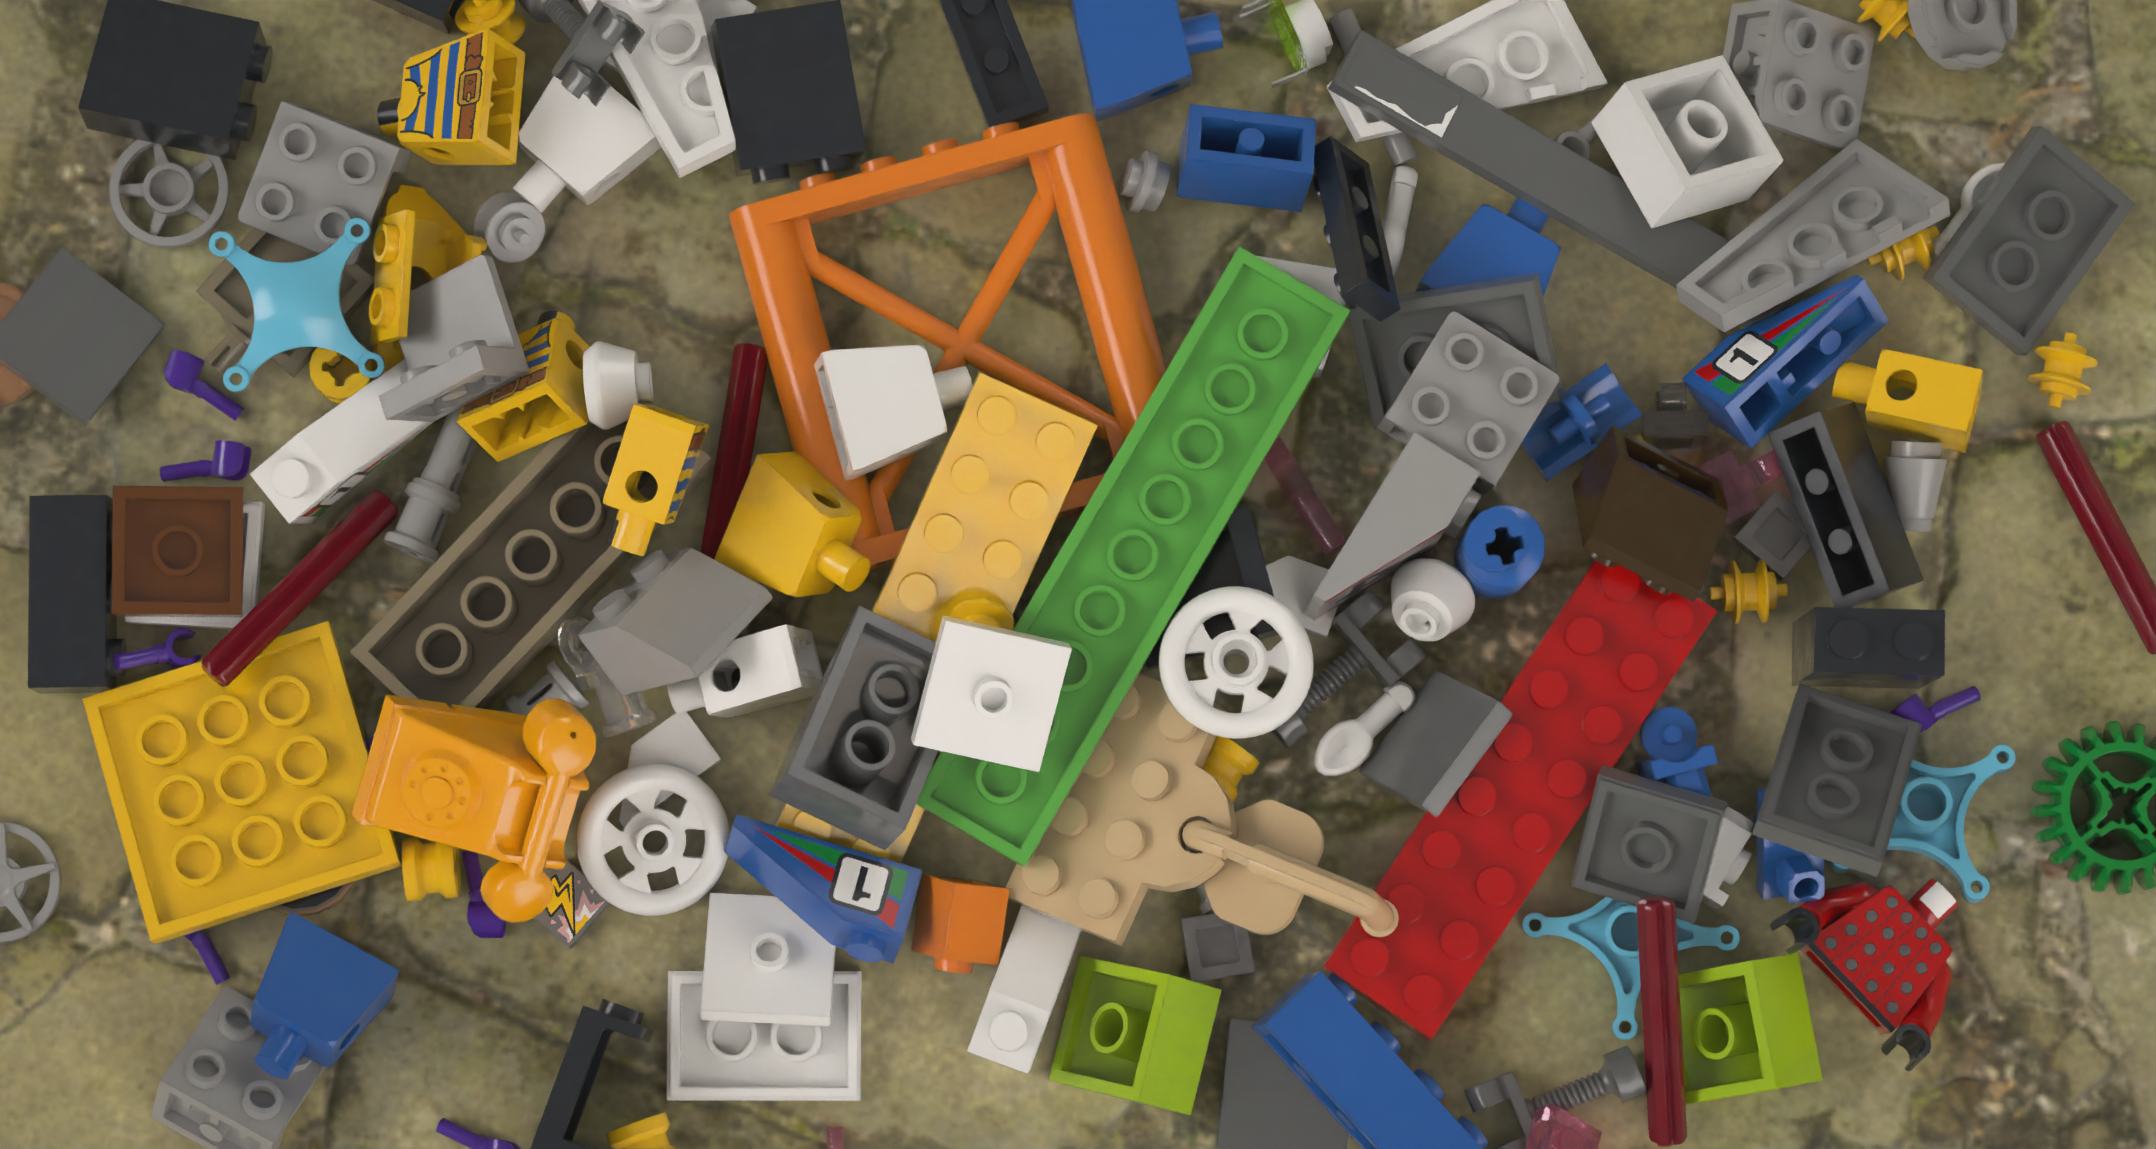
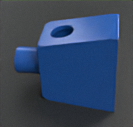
M1071 0V9L1096 121L1111 118L1189 87L1192 81L1189 56L1224 48L1221 27L1216 11L1180 18L1177 0Z
M1519 198L1515 199L1507 215L1483 203L1424 273L1416 292L1538 273L1542 295L1544 296L1561 249L1558 244L1540 234L1550 216Z
M291 912L285 922L252 1007L250 1025L255 1030L268 1036L254 1058L256 1064L268 1074L280 1079H287L302 1055L321 1066H332L390 1002L395 992L399 970Z

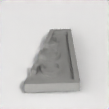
M1855 139L1676 284L1679 302L1721 331L1726 332L1950 216L1949 198L1866 144Z

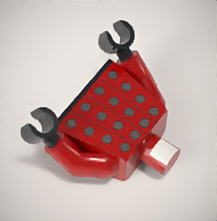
M1931 878L1908 901L1891 885L1876 889L1873 885L1866 882H1858L1827 888L1824 891V897L1820 900L1804 902L1799 907L1791 909L1771 922L1770 928L1772 931L1782 925H1786L1792 930L1795 938L1794 945L1787 948L1786 952L1793 954L1801 950L1881 1035L1892 1033L1899 1026V1029L1882 1044L1881 1050L1885 1055H1888L1897 1045L1902 1046L1908 1052L1910 1058L1909 1063L1905 1066V1070L1911 1071L1930 1053V1037L1942 1017L1952 976L1946 960L1953 951L1950 945L1934 929L1958 907L1954 897L1938 881Z

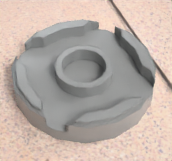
M1908 0V16L1914 36L1929 58L1945 69L1966 72L1993 64L2002 57L2004 53L2000 52L2004 49L2006 41L2013 40L2017 28V0Z

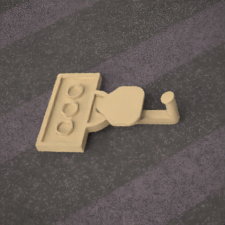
M1140 673L1028 864L1024 868L1016 863L1006 885V888H1010L1009 900L1121 947L1148 888L1176 892L1195 888L1203 883L1211 907L1220 919L1259 935L1274 934L1287 927L1293 920L1304 895L1360 917L1363 929L1371 936L1385 937L1391 934L1397 927L1399 920L1398 911L1394 904L1383 899L1373 889L1317 867L1324 849V836L1318 823L1308 814L1274 800H1262L1235 812L1234 804L1221 783L1202 770L1216 735L1207 733L1187 721L1169 700L1162 682ZM1213 704L1214 708L1227 712L1222 706ZM1186 846L1191 850L1192 853H1188Z

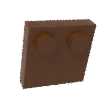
M113 485L112 616L242 618L243 487Z

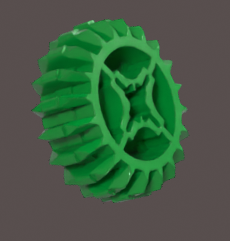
M2110 721L2105 724L2103 740L2092 725L2082 728L2080 730V740L2083 749L2070 738L2063 739L2058 743V747L2067 763L2050 756L2045 758L2041 764L2047 773L2056 778L2055 782L2037 780L2032 786V791L2038 795L2049 797V804L2031 807L2030 816L2036 819L2049 817L2051 828L2037 832L2035 838L2038 843L2048 842L2056 838L2060 845L2059 848L2051 852L2048 861L2052 865H2058L2071 857L2074 862L2067 874V879L2071 882L2080 881L2089 869L2092 870L2090 886L2094 892H2103L2109 884L2111 875L2118 895L2131 893L2133 875L2143 890L2156 887L2154 868L2156 869V837L2152 834L2156 828L2152 825L2147 814L2149 800L2156 793V736L2150 741L2148 746H2145L2146 727L2140 723L2131 726L2125 741L2122 727L2118 721ZM2103 756L2124 757L2140 764L2148 771L2141 777L2126 784L2114 778L2109 771L2102 773L2093 760ZM2079 776L2084 782L2081 788L2089 799L2090 808L2086 818L2075 829L2070 813V797L2073 785ZM2139 790L2136 795L2128 800L2129 805L2123 810L2125 817L2128 819L2127 825H2125L2124 817L2097 826L2108 815L2107 811L2113 806L2112 800L2108 796L2110 794L2109 791H2111L2112 798L2114 799ZM2107 832L2118 834L2128 845L2134 843L2143 855L2135 860H2116L2097 853L2088 845L2096 838L2104 836Z

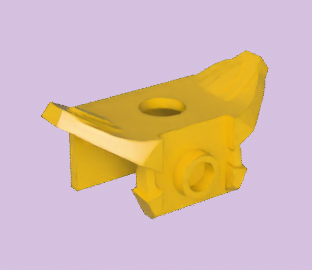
M401 184L398 193L393 194L386 203L382 217L378 218V228L374 236V289L369 303V319L371 322L370 344L374 345V353L381 355L385 360L386 366L383 374L405 359L399 340L407 338L412 267L423 271L428 280L431 281L481 255V252L486 251L488 245L482 237L467 235L423 187Z

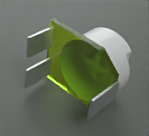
M1256 0L1242 6L1241 13L1243 14L1239 15L1238 22L1264 11L1268 12L1287 58L1296 71L1291 75L1272 82L1271 89L1306 75L1309 69L1326 63L1327 55H1329L1333 46V41L1322 13L1314 0H1300L1285 7L1282 0Z

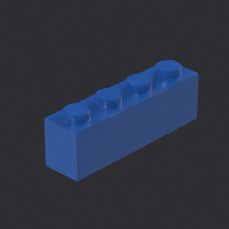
M1322 971L1306 974L1251 1026L1362 1149H1484L1488 1145L1484 1135L1473 1123L1463 1116L1456 1120L1440 1101L1445 1095L1439 1085L1421 1069H1417L1413 1073L1397 1055L1401 1050V1046L1391 1032L1377 1021L1370 1025L1353 1007L1358 1002V999L1351 988L1337 975L1331 973L1326 977Z

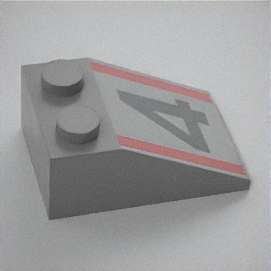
M1414 432L1317 588L1304 615L1312 620H1316L1335 607L1342 605L1396 572L1404 563L1415 560L1432 550L1443 533L1455 539L1482 496L1471 489L1481 472Z

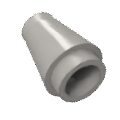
M1891 440L1890 456H1884L1888 489L1904 530L1930 532L1932 531V519L1935 516L1948 461L1947 458H1942V442Z

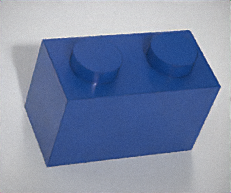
M1190 104L1180 141L1176 197L1302 212L1313 177L1316 119Z

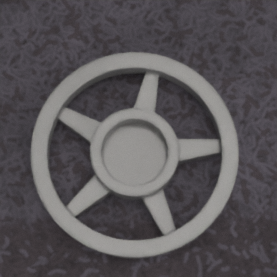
M136 140L118 158L110 178V201L118 221L131 236L144 244L156 248H183L204 239L218 226L229 203V177L220 157L204 154L208 160L186 170L178 164L169 163L161 144ZM153 146L156 166L148 172L144 183L122 185L123 176L130 163L141 152ZM215 168L219 191L215 207L209 215L195 201V184ZM121 195L145 198L155 211L149 233L141 230L130 221L123 208ZM187 212L203 221L199 227L189 233L174 237L160 236L170 216H178Z
M0 822V908H8L22 927L8 932H0V943L25 938L41 928L54 912L62 887L60 865L50 845L33 830L10 822ZM7 832L18 834L32 842L42 853L47 864L23 868L16 860L9 858ZM49 873L50 886L45 904L40 912L30 920L20 900L27 891L29 880Z

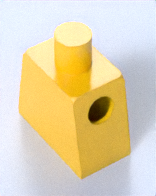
M1881 350L1876 368L1849 361L1844 362L1837 370L1832 397L1866 405V425L1919 441L1942 442V447L1966 453L1982 393L1983 370L1892 350ZM1897 388H1907L1914 393L1913 396L1906 400H1895L1889 396L1891 391Z
M796 451L757 454L714 560L749 579L794 597L828 594L835 584L847 592H852L861 586L870 571L869 559L851 548L862 521L860 510Z

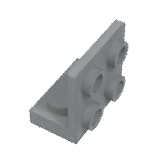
M1757 0L1732 4L1723 57L1763 126L1837 151H1842L1857 139L1875 38L1874 31L1789 0Z
M281 101L239 210L238 219L245 224L321 254L339 240L344 233L346 223L350 219L361 218L367 221L370 228L372 227L392 173H405L413 152L401 144L301 104ZM361 225L354 226L352 229L353 235L355 237L361 236L363 234V227ZM365 243L360 244L354 250L347 265L358 263Z
M479 255L410 291L407 338L399 340L409 371L400 376L402 384L379 395V399L386 420L434 422L530 373L494 259L491 256Z
M1453 311L1445 319L1410 378L1387 410L1377 428L1405 446L1413 433L1416 432L1480 471L1481 473L1472 487L1486 495L1500 479L1559 383V376L1463 315Z
M225 987L221 990L161 1078L151 1118L207 1149H279L285 1128L326 1067L302 1055L287 1079L276 1078L262 1070L256 1064L254 1058L268 1036L255 1030L250 1025L254 1001L229 987Z

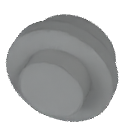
M1145 150L1138 160L1130 158L1126 163L1118 188V193L1126 196V210L1134 213L1140 212L1141 209L1155 212L1159 207L1168 185L1170 165L1158 161L1157 153Z

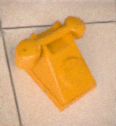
M386 694L352 815L362 825L390 829L499 860L498 863L487 871L482 879L480 892L483 901L499 919L510 923L525 922L541 914L551 901L553 886L551 879L543 871V868L563 869L567 863L564 855L565 840L580 791H586L590 786L584 770L591 763L595 754L596 734L590 722L573 704L561 698L546 699L538 703L528 715L455 704H452L450 708L446 703Z

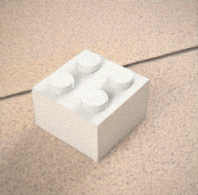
M1723 55L1625 82L1591 122L1651 229L1748 200L1784 161Z

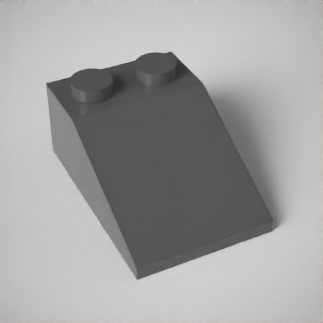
M859 606L791 741L769 796L886 850L906 829L938 750L913 745L911 741L936 642Z

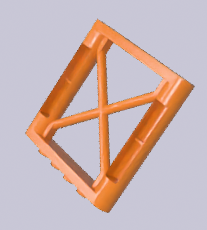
M1093 113L1067 116L1024 129H1020L1018 122L996 125L982 132L983 140L959 146L957 139L941 140L921 148V157L899 163L894 155L879 157L861 164V173L837 179L834 172L817 174L801 180L798 183L800 190L757 201L737 208L728 214L793 451L802 455L860 510L862 521L851 548L869 559V573L892 567L909 529L895 531L888 502L917 452L878 468L870 484L866 474L852 480H844L814 367L820 354L831 350L811 277L944 350L945 353L933 373L969 364L990 377L1097 424L1094 435L1108 442L1114 460L1167 367L1096 117ZM1030 165L1037 192L958 329L817 251L810 227L812 224ZM1055 210L1057 211L1114 416L980 342ZM1105 474L1072 482L1055 521L1082 514Z

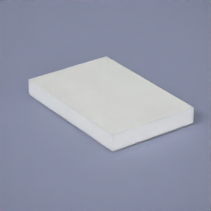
M668 971L667 1101H861V971H834L830 1026L701 1020L700 1006L703 971Z

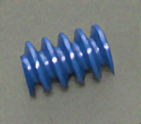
M1512 505L1491 507L1482 511L1469 524L1459 539L1454 552V567L1465 576L1475 595L1486 599H1504L1519 592L1539 569L1545 555L1544 535L1538 522L1528 512ZM1493 542H1496L1499 551L1510 550L1512 556L1505 565L1502 564L1499 555L1488 556L1487 550Z

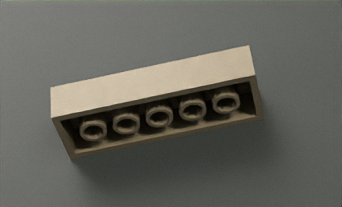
M651 401L642 402V404L654 405ZM588 419L586 425L553 438L350 653L396 696L446 703L450 708L452 704L488 709L634 555L607 544L619 509L603 504L604 494L628 421L611 429L603 430ZM702 449L697 458L682 503L714 470L715 465L711 457ZM645 471L640 476L638 490L643 497L651 500L655 496L658 485L654 476ZM655 523L652 535L662 524Z

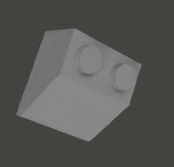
M692 547L664 554L662 550H656L643 557L632 567L630 573L634 578L623 589L611 592L594 606L592 613L595 615V618L578 634V637L620 694L627 695L698 678L773 597L766 587Z

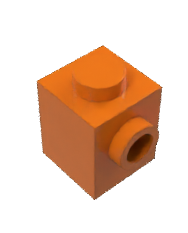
M922 874L911 951L934 957V968L947 972L972 974L973 963L999 965L1010 888L976 879Z

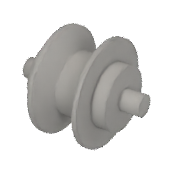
M510 192L498 193L488 198L480 206L474 219L475 236L482 237L488 243L486 250L490 251L499 260L508 263L523 261L534 254L541 245L545 233L544 219L539 210L527 203L521 196Z

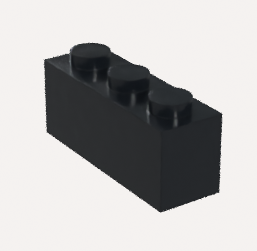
M1855 402L1818 411L1767 433L1834 607L1852 608L1924 581Z
M108 495L29 496L28 688L38 693H101L116 688V677H125L127 668L117 670L113 662L114 655L127 652L124 638H117V617L112 616L113 499Z

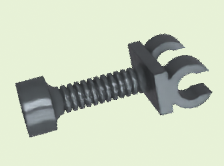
M518 0L521 6L537 22H554L571 41L551 73L556 78L562 80L561 84L572 95L580 99L582 94H584L594 106H597L610 87L609 82L598 74V71L617 42H620L629 54H632L645 34L644 30L632 21L633 19L627 13L600 0L597 1L586 20L572 6L573 0Z
M1371 588L1332 620L1331 625L1349 645L1347 652L1344 651L1342 653L1343 656H1338V660L1332 661L1333 664H1329L1328 668H1324L1323 672H1319L1318 676L1313 677L1307 696L1299 709L1284 724L1271 731L1286 748L1291 747L1308 732L1305 726L1307 713H1311L1312 709H1316L1317 705H1321L1322 701H1326L1327 697L1332 696V693L1337 691L1336 688L1340 689L1342 687L1341 684L1345 685L1346 680H1351V676L1354 677L1356 672L1359 673L1361 671V668L1367 667L1384 688H1390L1427 656L1425 651L1411 637L1384 660L1359 630L1386 607ZM1274 693L1271 697L1274 698L1277 693Z
M1626 1045L1604 1054V1065L1598 1071V1074L1594 1072L1592 1076L1590 1074L1586 1075V1079L1581 1077L1580 1081L1576 1079L1574 1083L1569 1082L1568 1086L1564 1084L1562 1088L1560 1086L1556 1087V1090L1551 1089L1550 1093L1546 1091L1544 1095L1541 1093L1538 1095V1098L1534 1096L1532 1100L1530 1098H1523L1513 1071L1464 1090L1473 1113L1508 1099L1510 1101L1523 1137L1492 1149H1544L1535 1128L1539 1120L1544 1121L1545 1117L1549 1119L1551 1115L1556 1116L1557 1112L1561 1114L1563 1109L1569 1111V1107L1574 1109L1575 1104L1579 1107L1581 1102L1583 1104H1586L1587 1100L1591 1102L1593 1097L1595 1099H1599V1095L1604 1097L1605 1092L1608 1095H1616L1622 1103L1646 1094L1642 1076L1629 1047Z

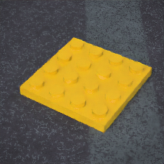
M329 621L276 637L225 687L214 682L203 670L202 661L82 698L149 938L155 945L402 866L393 831L382 827L359 824L352 815L369 752L333 626Z

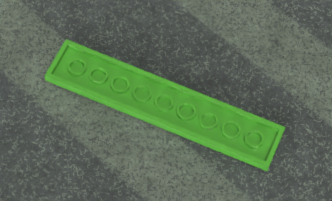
M1238 247L1013 631L1066 642L1072 648L1040 771H1031L942 751L927 776L916 803L918 806L1022 867H1026L1330 349L1351 310L1242 247Z

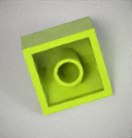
M1799 953L1679 974L1686 1105L1823 1080Z
M1079 956L1049 1081L1191 1116L1222 990L1166 973Z

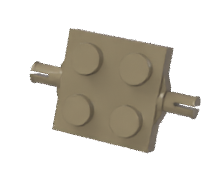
M255 227L238 244L251 255L271 262H297L320 254ZM226 259L196 290L204 300L220 313L226 327L230 330L211 353L204 358L222 375L246 352L254 328V307L247 283L240 272ZM346 264L342 275L340 299L345 320L350 317L374 289V278L358 264ZM317 347L294 348L277 354L271 359L294 378L311 360L312 353Z

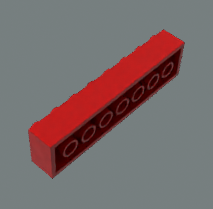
M1594 559L1499 702L1513 713L1508 723L1439 816L1435 817L1427 812L1423 814L1373 890L1383 899L1394 904L1398 911L1399 920L1395 930L1385 937L1371 936L1363 929L1360 917L1355 916L1320 969L1328 975L1331 973L1337 975L1353 992L1424 1040L1433 1039L1592 800L1597 776L1602 765L1614 767L1717 610L1698 597L1693 602L1674 592L1670 595L1659 593L1649 587L1640 575L1620 565L1614 568L1607 567Z

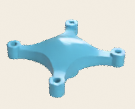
M361 218L350 219L344 227L343 235L326 251L306 260L289 263L271 262L255 257L236 244L235 238L227 232L219 231L210 237L208 244L210 251L218 257H224L240 272L247 283L254 307V328L250 344L236 366L228 368L223 375V382L227 389L236 392L245 390L251 382V377L262 364L277 354L301 347H320L338 352L357 364L360 372L368 378H376L383 374L386 366L384 358L377 353L367 350L352 334L344 318L340 299L341 280L345 266L354 250L360 244L365 243L371 236V228L367 221ZM356 225L363 227V234L359 237H355L352 233V229ZM222 238L226 239L228 243L225 250H219L217 247L218 241ZM370 359L377 361L378 367L375 371L367 369L366 365ZM235 373H239L242 376V382L239 385H235L232 382V376Z
M1998 745L1984 759L1968 766L1957 768L1933 767L1912 759L1887 850L1910 851L1937 861L1957 879L1961 885V895L1965 901L1969 903L1981 902L1988 894L1990 884L1984 876L1977 872L1969 858L1964 839L1965 815L1975 791L1995 774L2007 773L2014 765L2016 760L2014 750L2007 745ZM1997 756H2002L2005 759V763H2000L1997 760ZM1828 861L1830 868L1836 873H1846L1851 869ZM1971 885L1978 886L1980 892H1973L1971 890Z
M1605 897L1590 909L1572 916L1545 917L1538 912L1526 915L1523 919L1522 927L1525 934L1529 937L1538 938L1543 935L1561 936L1581 944L1601 961L1611 977L1617 997V1017L1613 1021V1032L1616 1037L1622 1040L1633 1038L1638 1030L1635 1008L1641 989L1636 906ZM1676 918L1678 951L1695 946H1717L1722 950L1728 951L1736 948L1739 944L1740 935L1733 926L1722 925L1719 928H1709ZM1538 919L1541 922L1540 930H1531L1529 926L1530 921ZM1728 931L1732 933L1733 941L1731 943L1725 944L1721 941V934ZM1622 1021H1628L1631 1024L1632 1028L1628 1033L1620 1031L1619 1024Z

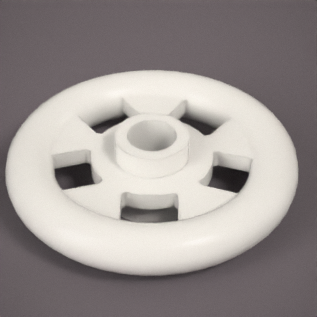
M1229 586L1217 588L1191 599L1170 621L1160 646V677L1164 690L1173 706L1195 727L1224 738L1256 737L1284 724L1302 705L1313 677L1312 646L1299 618L1279 599L1266 592L1249 587ZM1227 612L1235 630L1223 632L1213 640L1210 639L1203 623L1213 616ZM1262 620L1270 624L1282 639L1271 651H1267L1263 643L1250 633ZM1185 654H1204L1203 664L1207 679L1188 681L1185 670ZM1229 654L1243 656L1247 662V670L1241 674L1230 673L1224 666V658ZM1268 667H1272L1286 675L1283 686L1274 698L1257 689L1263 682ZM1219 690L1229 695H1243L1244 700L1241 713H1230L1214 708L1216 691Z
M644 764L628 768L613 775L590 797L578 824L577 854L587 881L607 902L623 911L637 915H667L693 905L716 884L728 859V855L724 851L730 835V827L720 799L699 777L682 768L671 765ZM660 790L673 792L685 799L679 816L676 817L671 812L661 808H654ZM626 798L639 809V812L635 813L626 822L623 830H619L607 818L616 805ZM654 830L663 832L666 835V843L661 850L649 852L643 848V839L647 833ZM685 830H704L705 844L702 857L683 855L686 847ZM618 846H622L626 858L634 866L633 869L620 877L613 873L604 856ZM674 867L678 884L667 889L651 891L648 873L662 872Z

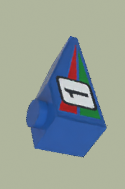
M1856 274L1727 336L1682 378V381L1710 422L1749 448H1752L1885 326L1889 320L1866 281Z
M736 814L724 851L729 857L831 945L846 949L849 955L861 961L879 962L884 960L894 963L906 933L922 874L921 869Z

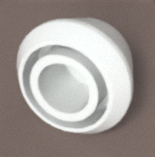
M597 341L584 352V394L588 418L591 423L603 430L611 429L629 420L634 404L653 401V379L650 362L639 363L636 351Z
M1430 558L1411 560L1400 566L1392 578L1390 589L1393 618L1398 627L1412 638L1429 642L1440 640L1466 624L1474 611L1475 595L1470 583L1456 567L1445 561Z

